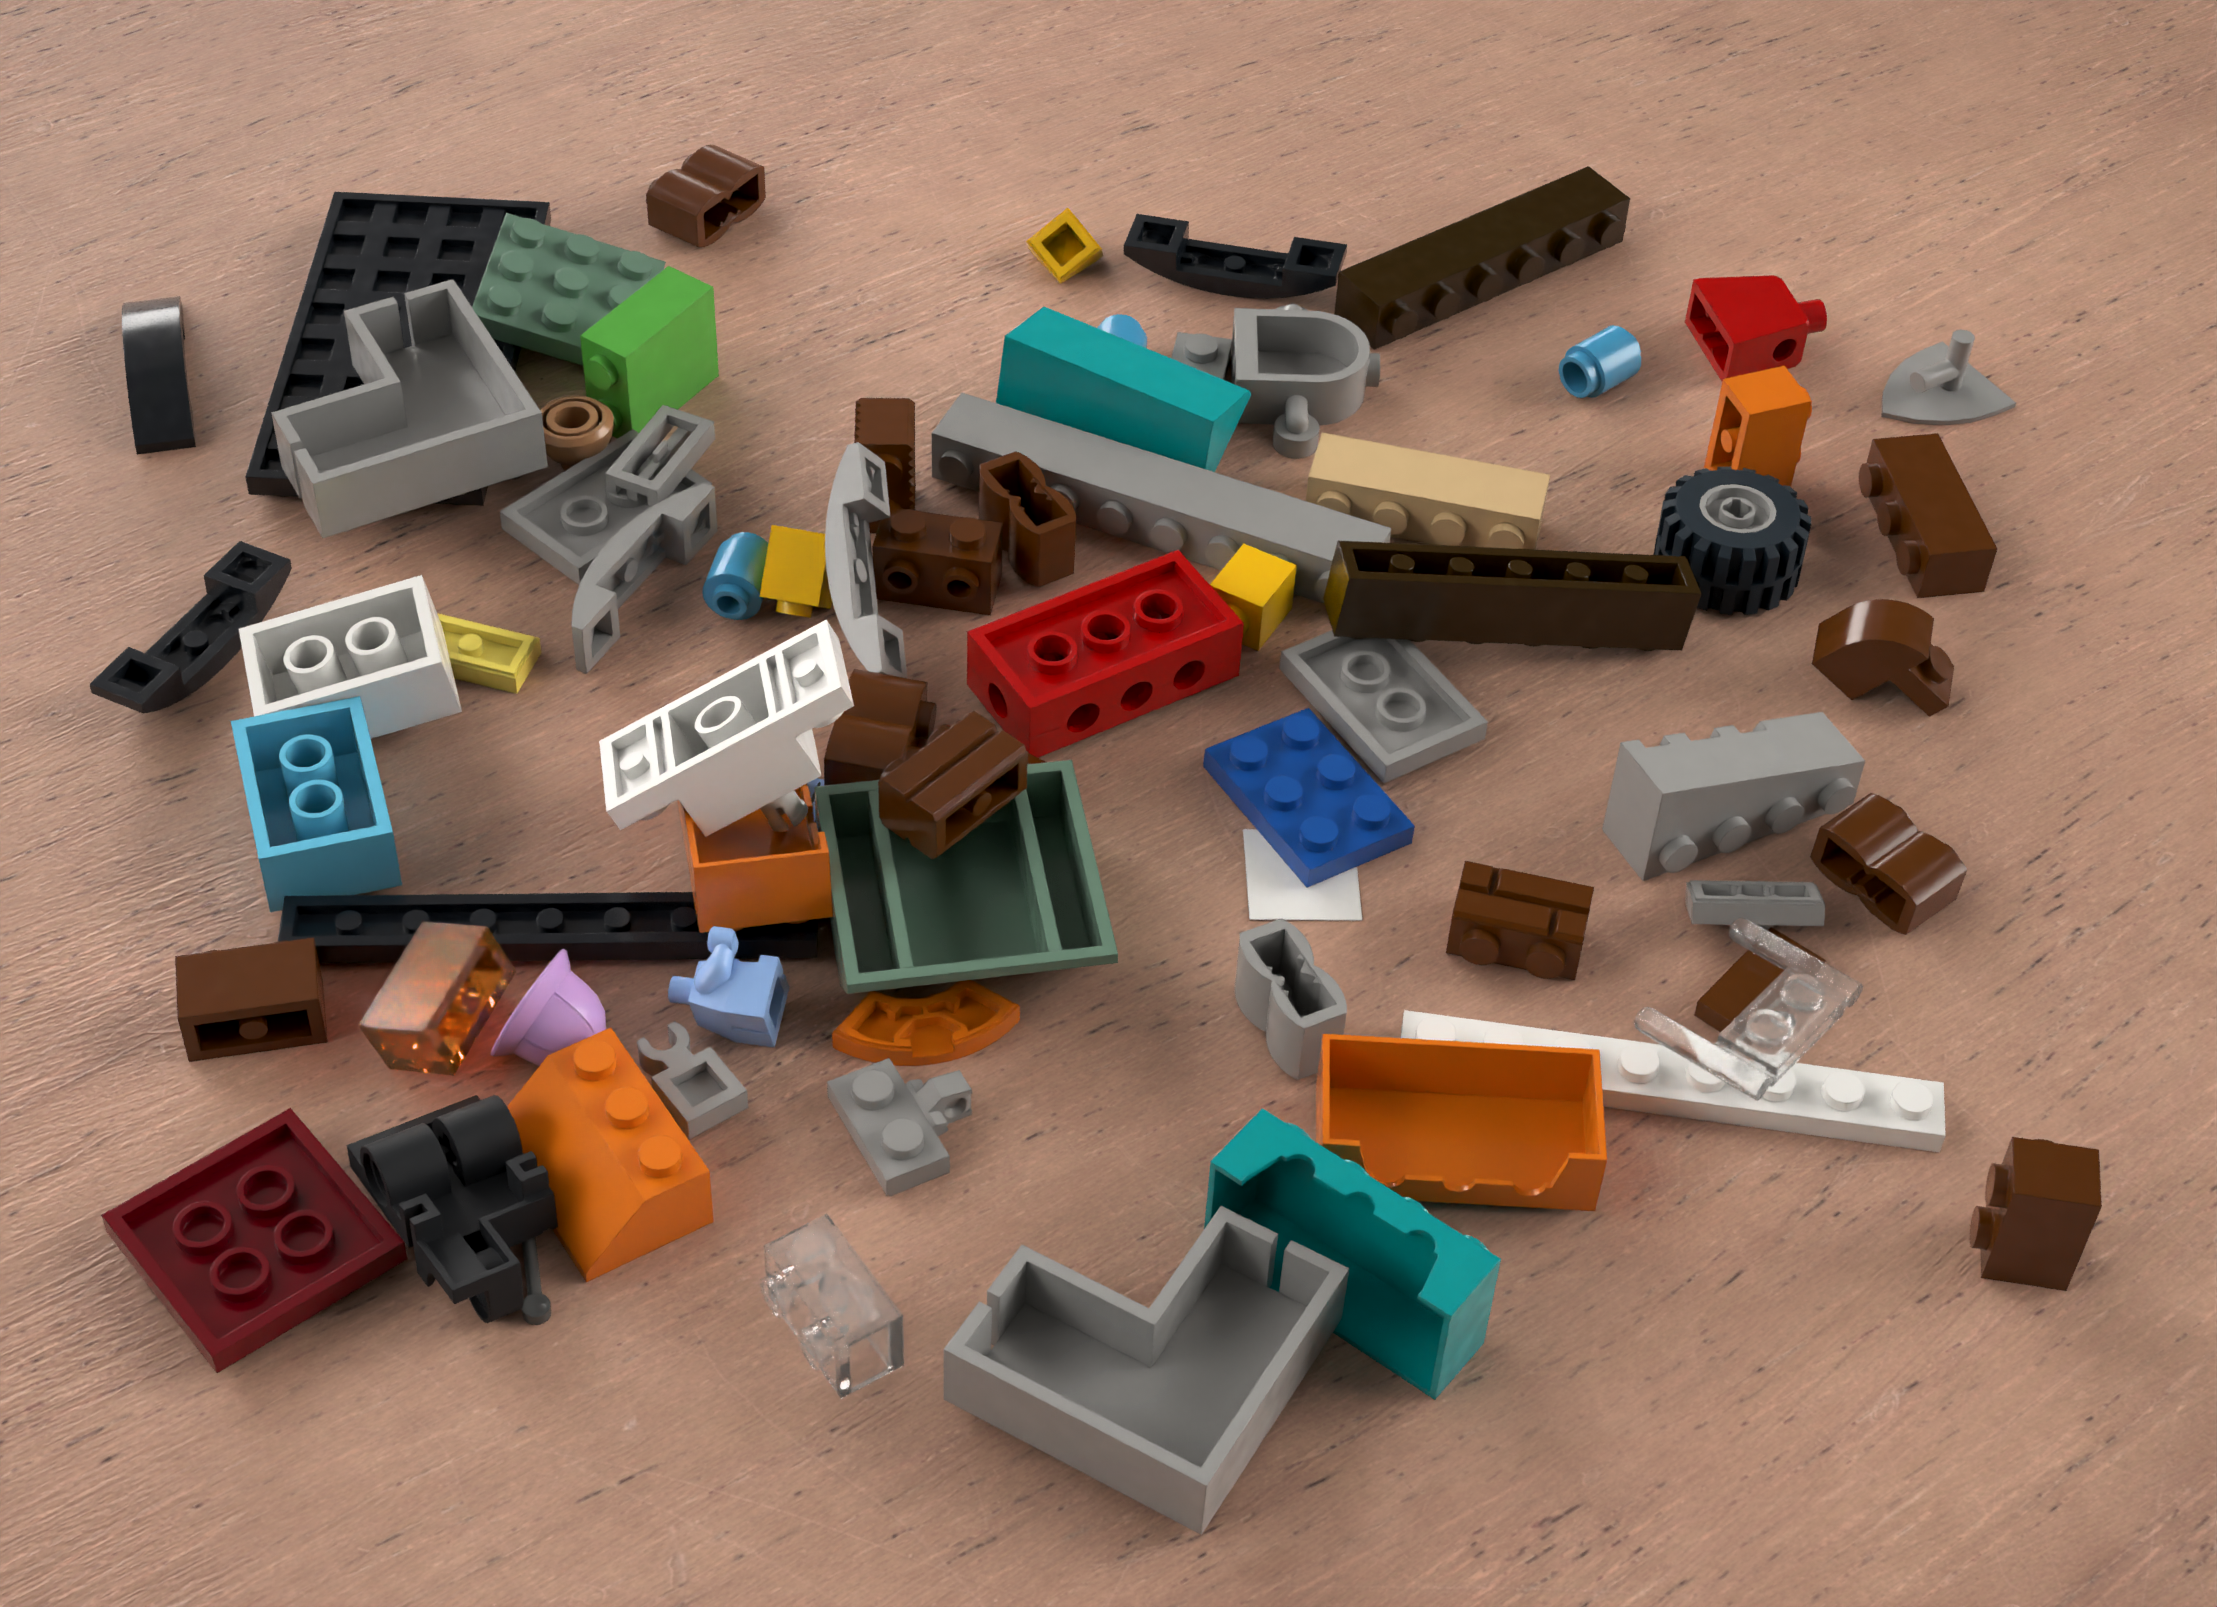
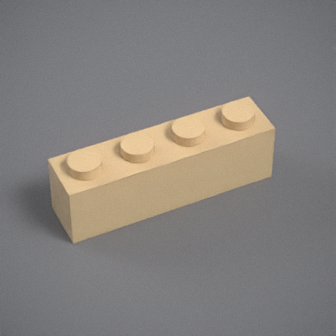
M1322 432L1308 476L1306 501L1391 528L1390 537L1433 545L1536 550L1550 474Z

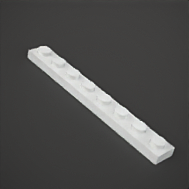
M1404 1010L1400 1038L1599 1049L1603 1107L1939 1153L1945 1139L1943 1082Z

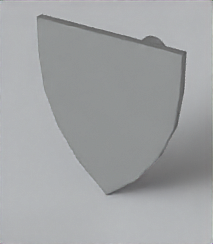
M1960 329L1953 332L1949 346L1942 341L1925 348L1905 359L1890 374L1882 394L1881 417L1913 424H1964L1998 415L2014 408L2016 402L1968 363L1975 336L1970 331Z

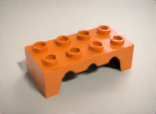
M806 784L795 789V792L807 805L808 813L795 827L786 813H784L782 818L789 828L785 832L773 831L768 823V819L761 809H758L705 837L681 802L677 800L699 933L709 932L713 926L731 928L734 931H738L746 927L779 923L800 924L813 919L833 917L829 849L825 832H818L817 824L814 822L812 801Z
M1323 1034L1316 1081V1142L1340 1158L1356 1162L1365 1169L1369 1176L1402 1197H1409L1416 1201L1595 1211L1607 1164L1600 1050Z

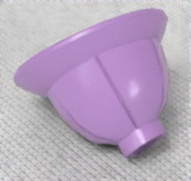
M561 949L517 1005L500 1032L490 1052L491 1056L515 1054L528 1062L540 1066L549 1054L606 1030L605 1010L598 996L582 979L571 971L568 954L565 949Z

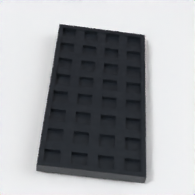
M334 192L245 476L248 493L250 495L299 497L281 467L271 412L364 385L352 365L344 311L394 297L398 303L404 348L412 346L404 293L454 279L472 307L506 213L522 218H531L541 224L550 226V202ZM493 339L515 372L521 347ZM488 486L436 502L435 504L484 506Z

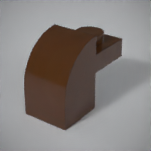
M1875 599L1849 606L1819 623L1812 665L1849 699L1854 700L1890 680L1929 717L1949 707L1954 665L1944 650L1931 644L1934 618L1929 613L1902 601Z

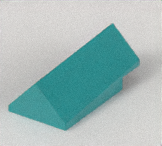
M1042 307L1005 335L996 403L1215 472L1252 394L1245 388L1047 307Z

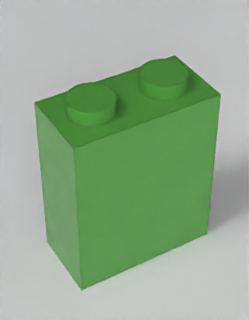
M667 266L580 335L586 397L596 399L610 408L614 417L612 436L617 439L632 429L640 433L662 405L678 410L719 376L714 288L670 266Z

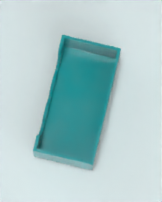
M1263 1108L1210 1161L1204 1229L1220 1206H1223L1278 1233L1271 1289L1279 1292L1284 1250L1291 1240L1349 1268L1342 1319L1333 1332L1335 1335L1434 1400L1484 1344L1501 1259L1492 1254L1478 1239L1469 1235H1462L1429 1214L1424 1206L1416 1200L1397 1194L1369 1176L1365 1169L1356 1162L1340 1158L1312 1140L1299 1126L1285 1123Z

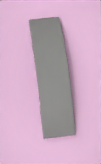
M857 442L847 445L837 469L828 503L825 557L829 590L841 629L863 666L869 672L907 678L903 631L878 615L869 529L870 522L891 517L885 461Z
M703 483L658 502L622 527L599 551L580 582L572 609V635L576 670L587 674L620 638L618 609L665 558L687 565L718 531L714 486Z

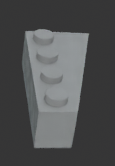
M1823 712L1760 721L1752 732L1740 733L1734 725L1714 728L1710 738L1691 741L1685 733L1665 735L1660 743L1661 746L1646 748L1640 740L1621 742L1602 830L1642 881L1667 872H1679L1691 863L1721 852H1733L1748 842L1773 833H1785L1797 824L1825 814H1836L1843 811L1854 803L1865 760Z

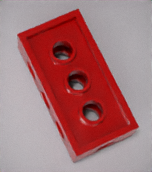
M1176 550L967 631V685L1000 727L1023 743L1029 754L1039 758L1239 676L1244 623L1179 550Z

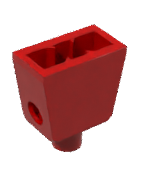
M1774 275L1693 279L1685 324L1718 377L1723 381L1725 378L1785 366L1787 369L1796 367L1802 360L1807 335L1825 330L1827 326V312L1824 303L1820 299L1797 302L1782 278Z

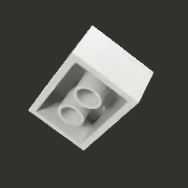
M422 575L239 629L254 716L360 696L370 739L462 712L443 627Z

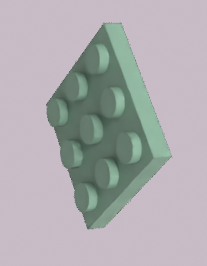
M506 213L472 308L493 339L583 366L580 335L664 270L666 262L649 257L638 251H629L594 240L586 235L574 234L541 224L531 218H522Z

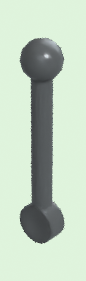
M536 1237L522 1242L528 1295L523 1300L522 1315L528 1324L540 1325L549 1320L552 1310L549 1298L542 1294Z

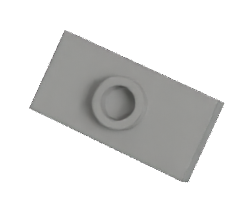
M1700 880L1686 882L1685 904L1692 924L1734 925L1736 930L1746 933H1765L1770 927L1773 928V925L1824 926L1825 902L1814 882Z

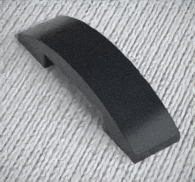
M1136 214L1124 243V255L1146 269L1171 281L1210 293L1261 299L1302 296L1336 286L1339 271L1342 269L1347 254V244L1294 237L1288 253L1189 239V221Z
M181 297L123 303L122 336L124 361L137 455L196 447L193 411L188 391L184 349L185 329Z
M239 541L204 574L207 594L145 653L127 647L90 683L91 693L143 714L169 707L194 693L211 680L240 651L242 645L239 629L263 621L292 569L291 560Z

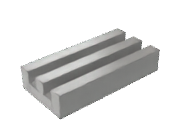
M662 405L605 473L607 492L617 495L624 488L627 490L628 499L638 502L643 495L647 496L648 506H653L668 498L715 440L714 421ZM674 426L678 427L667 441L663 440ZM653 452L651 461L638 476L634 475Z

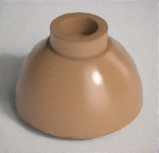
M566 396L553 400L540 409L543 419L546 455L555 462L560 463L565 471L580 461L597 455L611 441L614 430L612 411L608 406L596 399L585 396Z

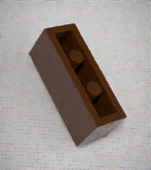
M1939 434L1873 439L1867 462L1863 463L1859 470L1860 490L1865 498L1870 499L1877 514L1879 530L1883 536H1888L1896 553L1898 569L1902 575L1907 576L1917 598L1984 592L1997 547Z

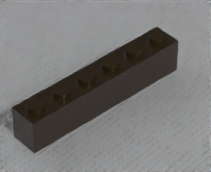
M1587 166L1339 271L1334 314L1358 326L1366 335L1370 347L1375 350L1622 242L1630 198L1591 167Z
M1338 540L1323 600L1334 637H1349L1359 640L1367 638L1407 639L1414 642L1426 640L1458 641L1470 644L1508 643L1524 644L1533 647L1557 645L1580 646L1588 649L1599 647L1632 648L1654 651L1656 649H1683L1701 597V591L1685 556Z

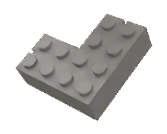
M454 279L404 293L412 346L404 348L398 303L394 297L344 311L352 365L364 385L271 412L281 467L299 498H303L304 507L322 538L347 532L366 524L407 513L429 504L460 496L470 491L548 467L542 412Z
M1220 1206L1150 1308H1147L1021 1245L987 1290V1305L979 1301L944 1348V1400L1202 1535L1341 1321L1349 1268L1291 1240L1284 1250L1279 1292L1270 1287L1273 1281L1278 1233Z

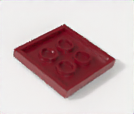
M291 1108L101 1215L108 1235L216 1373L221 1372L408 1259L405 1242Z

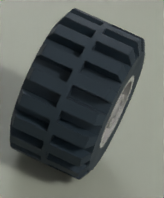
M1718 467L1717 470L1713 471L1707 468L1697 470L1694 476L1684 475L1676 481V486L1669 487L1662 505L1653 555L1685 556L1701 591L1697 608L1705 611L1714 609L1720 611L1719 614L1733 615V612H1742L1744 615L1757 614L1759 608L1768 611L1779 606L1780 600L1787 601L1793 595L1794 587L1798 586L1811 529V516L1807 515L1809 508L1805 501L1797 499V492L1790 486H1782L1778 484L1779 479L1770 475L1762 476L1756 474L1755 470L1743 468V470H1733L1731 467Z

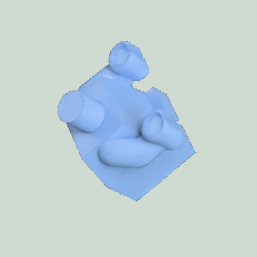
M713 926L709 931L707 941L708 950L712 954L707 960L698 961L694 978L672 976L668 989L669 1002L689 1005L698 1026L733 1042L775 1048L789 992V985L785 974H783L779 957L760 955L758 962H740L739 959L735 958L739 946L735 931L731 928Z

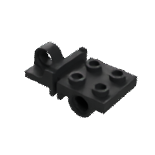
M475 1095L347 1145L350 1167L409 1248L414 1246L417 1273L427 1287L433 1285L436 1279L454 1304L469 1298L477 1315L485 1323L492 1322L523 1308L521 1264L510 1250V1247L537 1237L545 1230L558 1228L554 1192L549 1187L548 1171L543 1165L537 1166V1157L532 1151L523 1154L519 1132L514 1119L499 1096L493 1095L480 1100Z

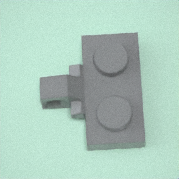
M887 1058L827 1082L829 1100L886 1196H893L950 1173V1156L938 1136L948 1131L947 1126L949 1123L972 1114V1089L960 1070L930 1078L925 1084H923L921 1079L910 1080L905 1084L890 1058Z

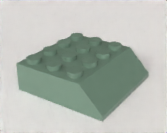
M1072 760L1027 764V788L933 860L912 846L909 838L902 839L882 824L879 818V780L814 787L816 824L818 832H825L829 849L833 917H829L840 986L847 994L1118 963V951Z

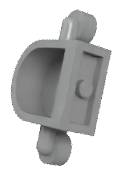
M1294 303L1276 309L1234 308L1231 348L1232 384L1245 388L1252 394L1238 423L1274 425L1273 447L1279 454L1294 459L1308 457L1317 450L1320 426L1337 423L1353 415L1364 401L1366 387L1379 386L1380 353H1370V345L1363 331L1351 321L1335 314L1308 311Z

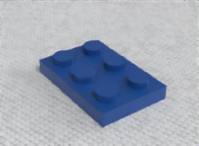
M1310 708L1205 749L1203 767L1307 888L1412 844L1415 825Z

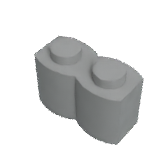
M1281 918L1240 933L1234 988L1235 998L1240 1010L1252 1024L1266 1032L1268 1050L1276 1064L1284 1072L1297 1080L1318 1073L1322 1035H1344L1347 1004L1341 988L1328 973L1314 965V956L1309 942L1288 921Z

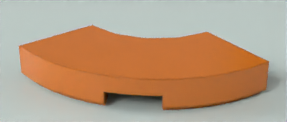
M972 980L958 981L948 990L924 998H894L876 991H870L832 1032V1046L840 1052L869 1062L877 1063L890 1058L894 1066H923L949 1062L980 1051L1008 1033L1020 1021V1005Z

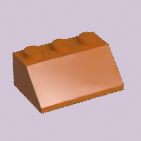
M611 1027L549 1054L507 1106L518 1129L523 1154L532 1151L537 1157V1166L543 1165L548 1171L549 1187L554 1192L558 1228L553 1231L586 1282L714 1222L709 1169Z

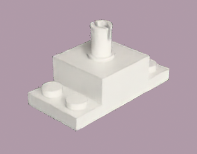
M824 620L600 740L606 812L618 828L622 830L639 820L655 818L669 804L677 800L681 802L705 837L758 809H761L768 819V823L773 831L785 832L789 830L787 823L782 818L784 813H786L794 827L797 826L808 813V807L803 799L799 798L795 789L822 776L812 728L830 725L844 711L854 706L840 641L828 621Z

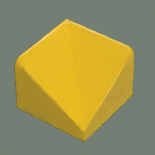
M1066 208L1026 241L1031 253L1060 284L1103 257L1102 248L1069 208Z

